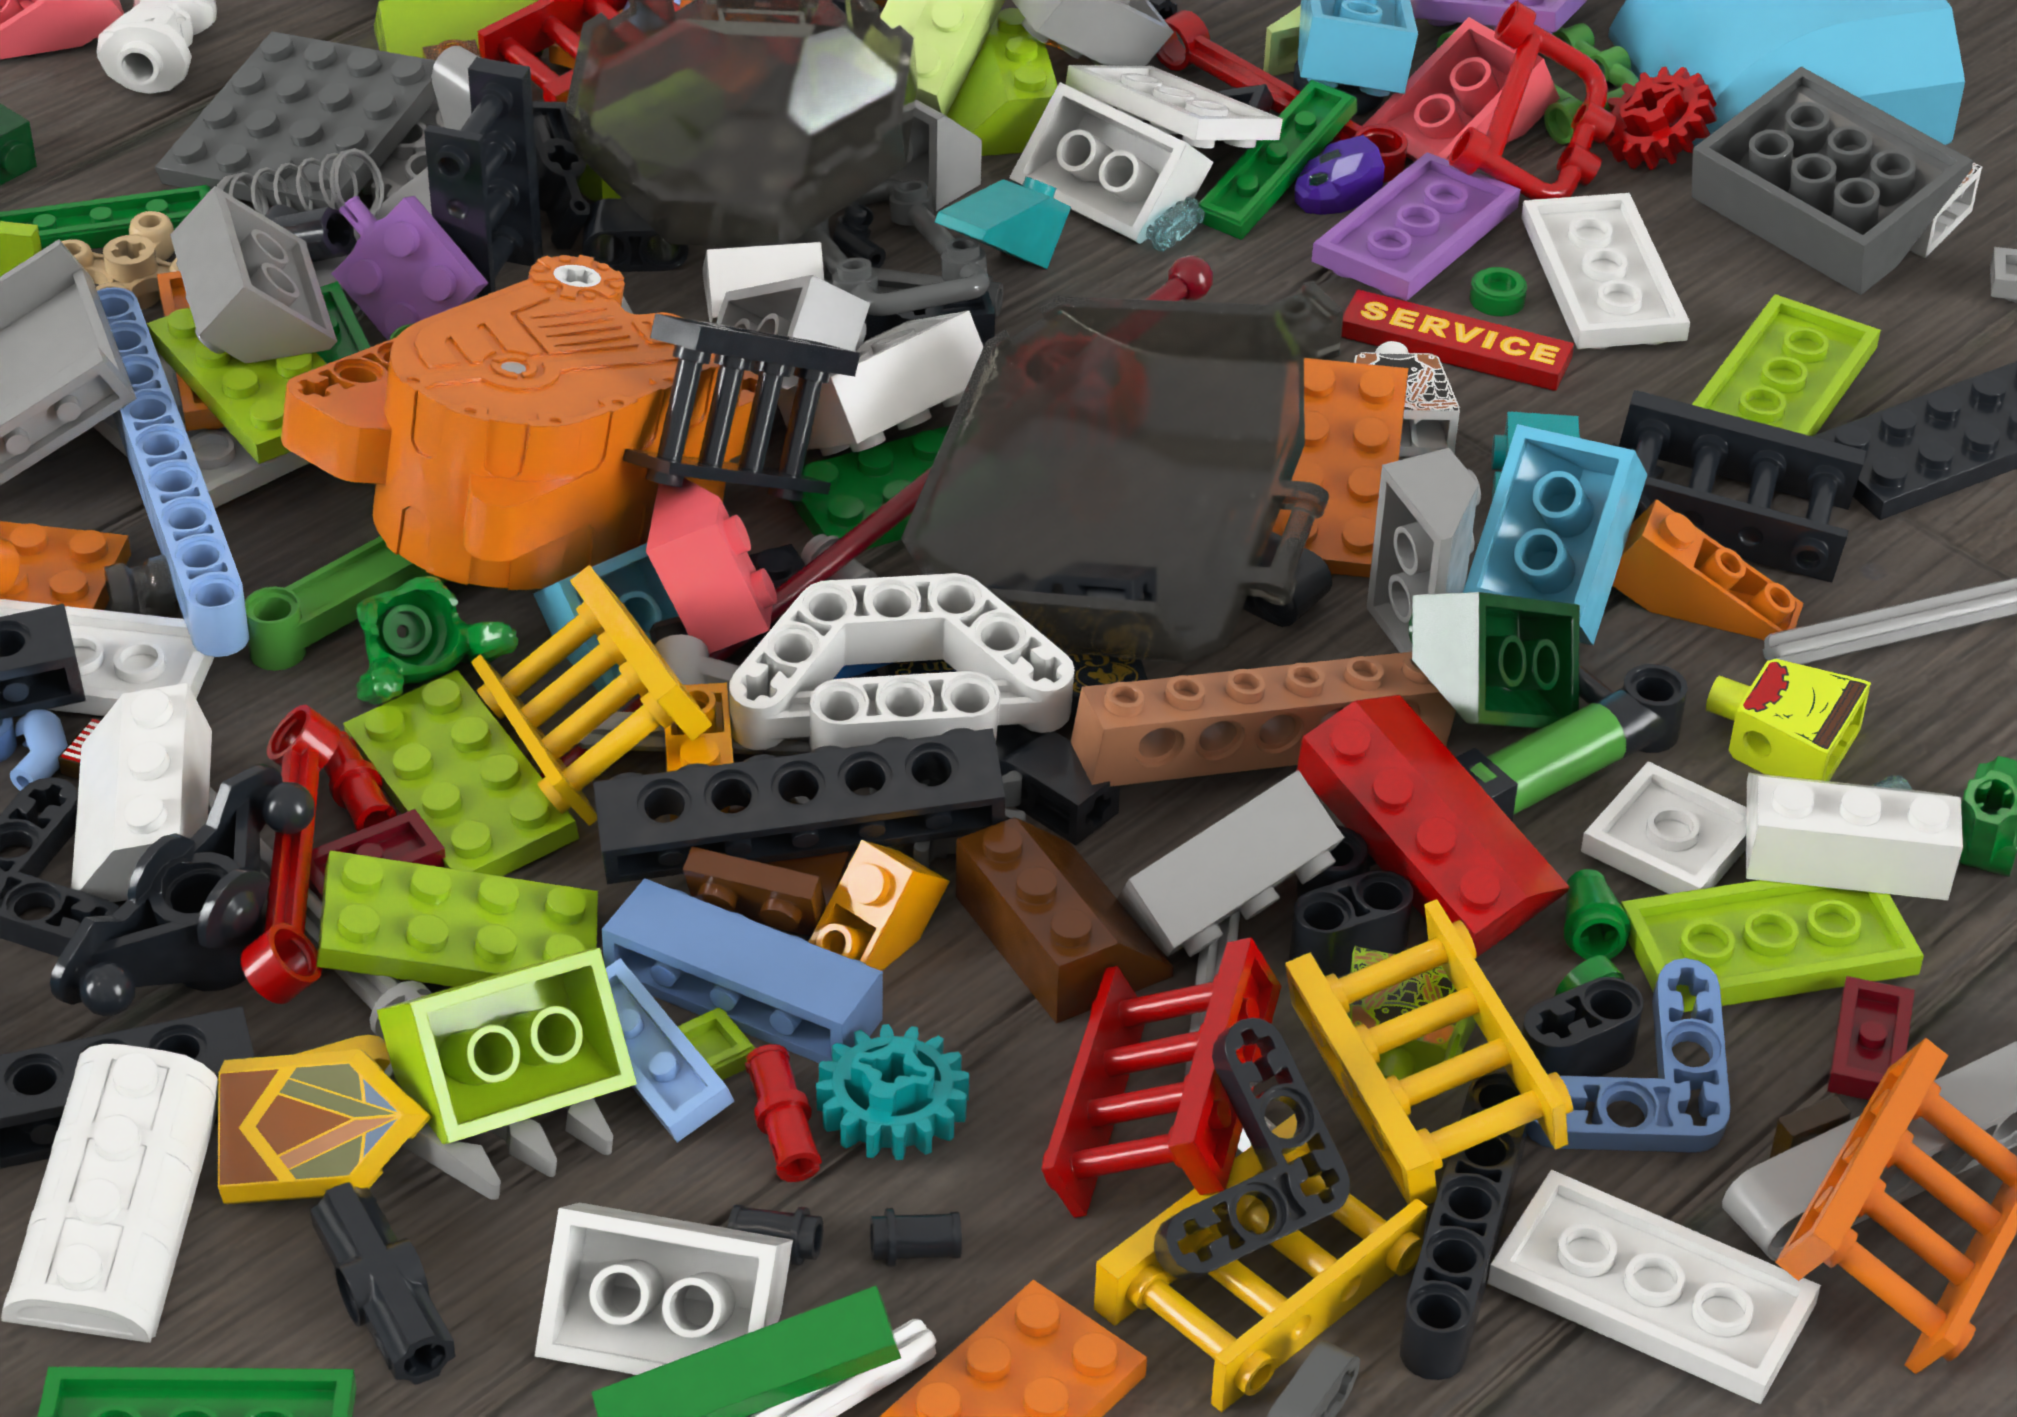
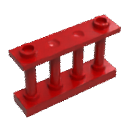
M539 0L479 30V56L485 59L529 66L531 81L543 90L544 102H566L575 125L589 116L629 98L630 95L668 78L675 72L686 68L690 70L726 51V9L715 0H708L689 11H685L672 0H638L665 21V23L644 33L619 13L620 10L624 9L628 0ZM598 22L624 44L602 55L580 37L577 32ZM553 44H557L579 62L581 66L559 76L534 54Z
M1252 937L1227 942L1218 974L1215 975L1213 982L1137 997L1118 966L1105 968L1096 999L1092 1003L1091 1015L1048 1149L1043 1156L1041 1168L1048 1186L1056 1191L1073 1218L1087 1215L1098 1176L1173 1162L1177 1167L1183 1169L1199 1195L1226 1190L1243 1126L1216 1073L1212 1060L1213 1045L1222 1032L1242 1019L1253 1017L1263 1019L1272 1024L1282 987ZM1206 1012L1204 1023L1200 1025L1199 1031L1139 1043L1144 1026L1147 1023ZM1257 1044L1251 1046L1243 1045L1236 1051L1237 1058L1241 1063L1247 1061L1254 1063L1262 1056ZM1192 1061L1190 1071L1185 1076L1184 1082L1124 1093L1130 1073ZM1177 1112L1174 1125L1170 1128L1169 1134L1108 1145L1114 1124Z

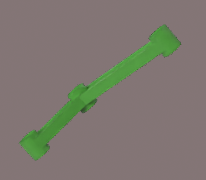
M407 324L397 328L391 334L389 340L396 338L402 331H404L412 324ZM379 536L285 588L274 586L256 590L245 600L249 629L248 647L250 659L256 666L266 670L277 671L291 668L303 660L306 654L305 647L358 619L357 604L362 600L386 591H393L403 583L416 577L437 576L427 573L426 570L409 562L399 554L393 553L386 546V542L382 537ZM437 577V578H439V579L441 580L442 583H445V582L448 581V580H446V579Z

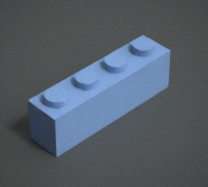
M646 878L642 880L602 928L605 968L621 958L651 996L698 1015H703L719 1007L727 1013L743 1033L770 1044L781 1045L788 1051L817 1063L832 1061V1046L836 1042L847 1045L850 1048L854 1047L855 1031L862 1030L870 1037L883 1019V971L867 966L859 960L850 959L811 944L798 936L788 935L750 920L739 913L727 911L691 897L683 891L671 889Z

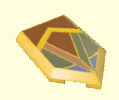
M361 1049L224 1060L219 1070L218 1189L223 1203L241 1204L322 1198L326 1190L347 1182L358 1188H370L382 1175L383 1166L408 1138L413 1139L432 1116L383 1072V1069Z

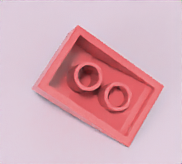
M0 0V60L82 47L93 39H98L99 34L124 14L120 0Z
M1468 17L1408 79L1405 94L1395 92L1362 127L1386 125L1401 131L1408 140L1406 157L1414 162L1426 152L1449 160L1456 142L1466 129L1473 127L1485 135L1487 134L1517 48L1512 49L1494 38L1495 31ZM1537 55L1507 143L1525 135L1545 114L1547 107L1560 99L1545 60Z
M685 477L682 487L659 483L646 553L688 635L702 640L707 645L709 654L770 631L772 606L777 604V594L767 571L764 568L756 571L747 553L751 550V543L742 520L738 515L729 517L720 497Z

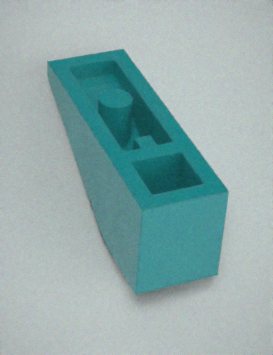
M1025 177L1023 185L1020 186L1002 179L939 211L935 223L966 237L976 239L980 243L1047 269L1071 206L1053 198L1057 188L1038 180Z

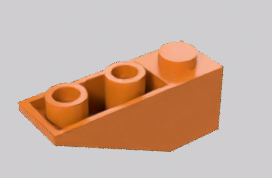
M1657 499L1632 523L1612 585L1649 612L1765 640L1769 634L1795 628L1804 604L1794 597L1783 585L1767 578L1743 561L1735 551L1725 548L1695 527L1687 517L1674 512Z

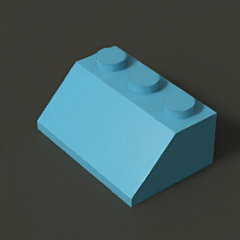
M1517 424L1463 593L1483 592L1580 605L1579 642L1593 646L1647 478V473L1635 450Z

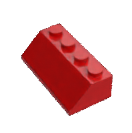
M1400 695L1353 701L1303 736L1297 770L1301 772L1309 786L1345 827L1354 830L1362 836L1367 844L1368 854L1382 870L1395 872L1410 882L1413 888L1412 905L1425 920L1424 904L1437 899L1452 923L1458 920L1464 923L1473 940L1476 958L1568 892L1570 886Z

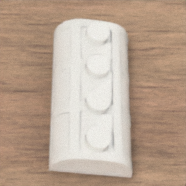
M101 1044L89 1047L80 1054L37 1201L30 1217L14 1277L3 1306L2 1321L151 1342V1339L156 1336L218 1111L219 1081L215 1073L204 1064L185 1055L130 1045Z

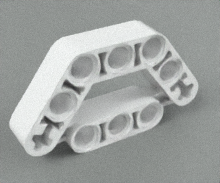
M951 573L820 581L811 584L799 595L733 674L729 682L731 735L742 747L752 750H766L775 747L785 738L810 737L809 745L811 750L822 746L849 748L871 745L889 737L916 739L938 736L956 728H969L974 731L993 728L996 743L997 725L1020 724L1030 731L1039 733L1053 732L1062 728L1069 720L1071 713L1075 670L1072 660L1066 653L980 582L968 575ZM943 659L957 671L833 680L844 665Z

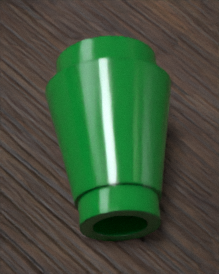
M1583 869L1575 872L1567 881L1570 887L1566 893L1564 939L1574 952L1586 960L1599 955H1604L1611 959L1623 950L1630 935L1631 923L1629 917L1600 872L1592 869Z

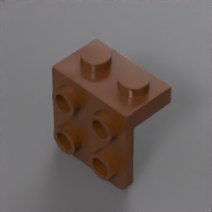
M738 805L730 806L728 813H738L744 810L745 807ZM691 847L683 867V872L691 897L727 911L739 913L750 920L766 926L812 936L847 869L853 851L760 863Z

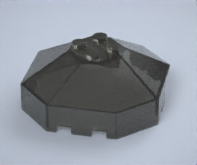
M629 0L630 7L609 21L604 14L599 13L583 23L566 104L575 153L668 244L722 247L790 244L906 167L918 86L914 37L900 25L892 29L880 18L879 6L872 0H845L846 14L831 0H694L676 12L673 0Z

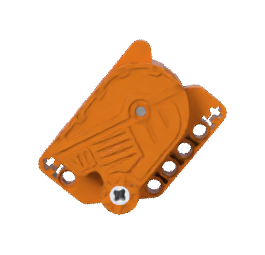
M545 256L537 259V263L531 266L527 280L425 318L406 328L396 338L288 380L285 392L281 442L289 451L334 477L345 481L376 484L372 515L378 533L393 553L399 554L409 562L426 570L427 573L464 585L473 584L485 587L508 588V590L542 589L581 572L588 565L593 567L647 543L659 483L645 479L648 468L625 462L623 458L625 449L658 453L678 358L672 356L675 345L650 338L655 313L631 314L621 307L625 283L620 271L613 270L605 263L594 261V258L589 256ZM665 312L657 313V314H663V315H668V316L680 317V316H677V315H675V314H670V313H665ZM713 353L711 354L710 363L703 364L683 452V456L699 458L719 369V364L714 363L715 354ZM743 371L724 462H730L731 459L741 455L759 376L751 371ZM685 477L720 497L723 503L726 482Z

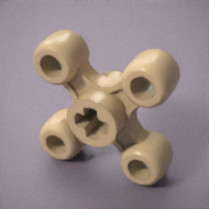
M147 211L136 215L130 222L129 235L117 237L109 241L104 246L103 254L92 252L90 246L80 240L69 239L61 241L90 274L94 283L99 284L96 290L112 287L127 289L137 297L141 310L155 305L160 299L157 274L180 271L176 264L177 258L172 262L165 261L174 253L170 236L174 231V227L170 218L161 212Z

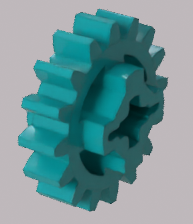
M889 1024L882 1025L880 1037L873 1039L862 1030L855 1031L854 1047L850 1048L847 1045L836 1042L832 1046V1061H821L819 1064V1082L816 1083L817 1111L823 1112V1128L826 1132L841 1129V1146L846 1149L859 1141L866 1143V1157L874 1158L882 1147L891 1148L896 1160H904L906 1147L915 1145L925 1155L931 1153L932 1137L934 1135L940 1139L951 1141L954 1138V1122H965L967 1118L969 1072L961 1071V1054L959 1052L944 1054V1038L939 1035L929 1039L926 1043L919 1041L918 1027L911 1026L906 1031L904 1037L894 1036Z

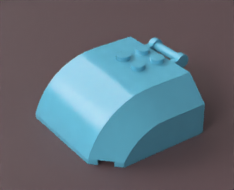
M1626 0L1609 29L1608 37L1614 46H1621L1627 51L1631 60V70L1638 79L1643 72H1646L1649 77H1657L1661 67L1666 66L1670 75H1674L1681 67H1686L1690 77L1697 73L1702 76L1717 103L1713 108L1717 115V121L1706 124L1710 135L1802 66L1944 145L1950 144L1953 140L1965 77L1953 11L1946 0ZM1696 138L1693 141L1694 147L1704 139Z

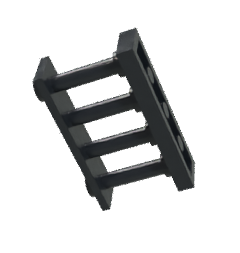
M476 57L468 68L471 115L461 130L428 125L424 130L432 216L488 282L472 300L496 291L495 278L506 262L532 266L543 255L530 67Z
M655 313L650 338L675 345L672 355L678 358L658 453L625 449L623 461L648 468L645 479L675 487H682L684 477L768 487L767 494L799 502H802L804 492L829 495L830 482L803 475L802 471L822 383H829L831 373L855 377L860 353L813 340ZM713 353L715 354L714 363L719 364L700 455L699 458L683 456L702 366L703 364L710 363L711 354ZM752 360H755L754 369L760 372L739 463L724 462L743 371H750ZM795 367L793 376L799 378L779 468L763 467L783 377H790L791 369Z
M1634 390L1619 446L1635 450L1647 473L1633 522L1657 499L1674 512L1687 517L1695 527L1725 548L1735 551L1742 559L1833 582L1849 530L1829 525L1833 506L1849 510L1864 464L1865 450ZM1662 460L1692 468L1688 487L1653 478L1657 461ZM1716 475L1751 484L1747 502L1711 494ZM1774 490L1809 499L1806 517L1801 518L1771 510L1770 506Z

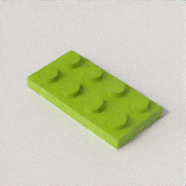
M1774 294L1692 405L1808 436L1816 435L1877 349L1881 330Z
M191 308L179 309L168 316L146 323L156 351L177 372L258 464L291 452L281 442L286 385L291 378L327 364L316 352L245 364L226 352L217 354L202 344L195 333L196 327Z
M458 670L343 723L345 732L354 738L363 759L372 763L378 770L382 778L383 790L400 813L403 814L416 809L443 845L446 856L443 858L445 868L504 876L579 839L574 818L568 811L563 814L560 813L537 785L542 780V777Z
M330 850L325 869L316 967L388 976L452 987L460 986L563 955L596 949L598 891Z
M1757 880L1621 901V906L1631 923V931L1627 940L1653 993L1658 975L1664 966L1673 960L1688 958L1704 963L1716 974L1720 985L1721 1006L1844 987L1846 976L1875 982L1919 975L1924 957L1890 894ZM1677 985L1675 991L1682 994L1684 1012L1692 1011L1696 996L1690 994L1689 986Z

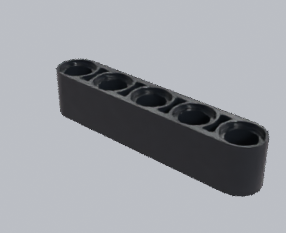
M1493 1071L1474 1079L1468 1089L1460 1120L1520 1095L1507 1072ZM1529 1123L1448 1157L1406 1300L1400 1343V1358L1404 1366L1414 1375L1429 1380L1447 1379L1460 1372L1466 1362L1488 1282L1490 1265L1495 1257L1523 1156Z

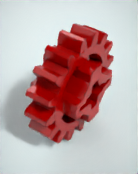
M1666 66L1661 67L1657 77L1654 78L1649 77L1646 72L1641 73L1640 82L1636 83L1635 86L1624 83L1621 86L1624 92L1621 98L1613 97L1607 100L1611 109L1610 113L1616 116V122L1604 142L1615 160L1619 163L1626 159L1631 169L1638 167L1643 160L1646 161L1650 170L1656 168L1659 159L1667 158L1671 165L1676 163L1677 154L1681 150L1693 153V141L1696 138L1704 139L1710 136L1706 124L1717 121V115L1713 109L1717 103L1702 76L1697 73L1690 77L1686 67H1681L1674 75H1670Z

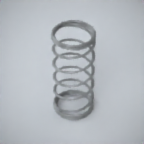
M356 148L341 151L339 154L335 152L327 154L322 161L312 157L304 159L299 166L290 162L281 164L277 171L265 167L259 169L255 175L243 172L225 176L217 184V188L224 191L226 185L231 181L228 194L233 197L234 185L237 181L243 182L251 189L252 204L255 211L265 216L269 210L268 200L261 189L263 188L262 184L257 179L261 174L265 173L275 175L273 182L274 198L277 205H282L278 196L277 183L279 180L284 191H288L285 181L280 174L284 169L292 168L297 171L296 188L300 202L304 209L309 211L312 210L313 202L309 199V206L306 205L301 192L300 177H303L307 186L308 196H313L309 180L302 170L307 164L314 163L320 166L319 184L324 200L332 209H336L334 207L335 202L338 208H341V206H345V201L342 198L338 184L339 169L342 161L348 167L351 174L354 196H358L356 175L351 164L345 159L349 155L360 157L367 164L373 175L375 201L369 211L374 217L380 212L384 200V183L379 168L365 151ZM334 159L329 172L325 165L328 160ZM323 171L330 183L331 202L324 188ZM286 196L287 206L291 207L290 199Z

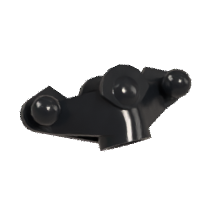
M266 764L255 765L222 782L206 823L191 838L174 833L161 837L149 846L139 859L131 875L127 893L128 900L112 916H94L83 919L52 970L50 987L54 997L70 1005L82 1002L92 1013L97 1015L115 1016L130 1006L135 998V987L183 983L187 987L200 991H218L233 987L246 980L247 978L241 966V954L249 944L262 935V907L270 886L265 875L261 873L260 832L265 824L273 831L281 834H295L307 828L315 812V801L310 792L301 784L283 782L279 770Z

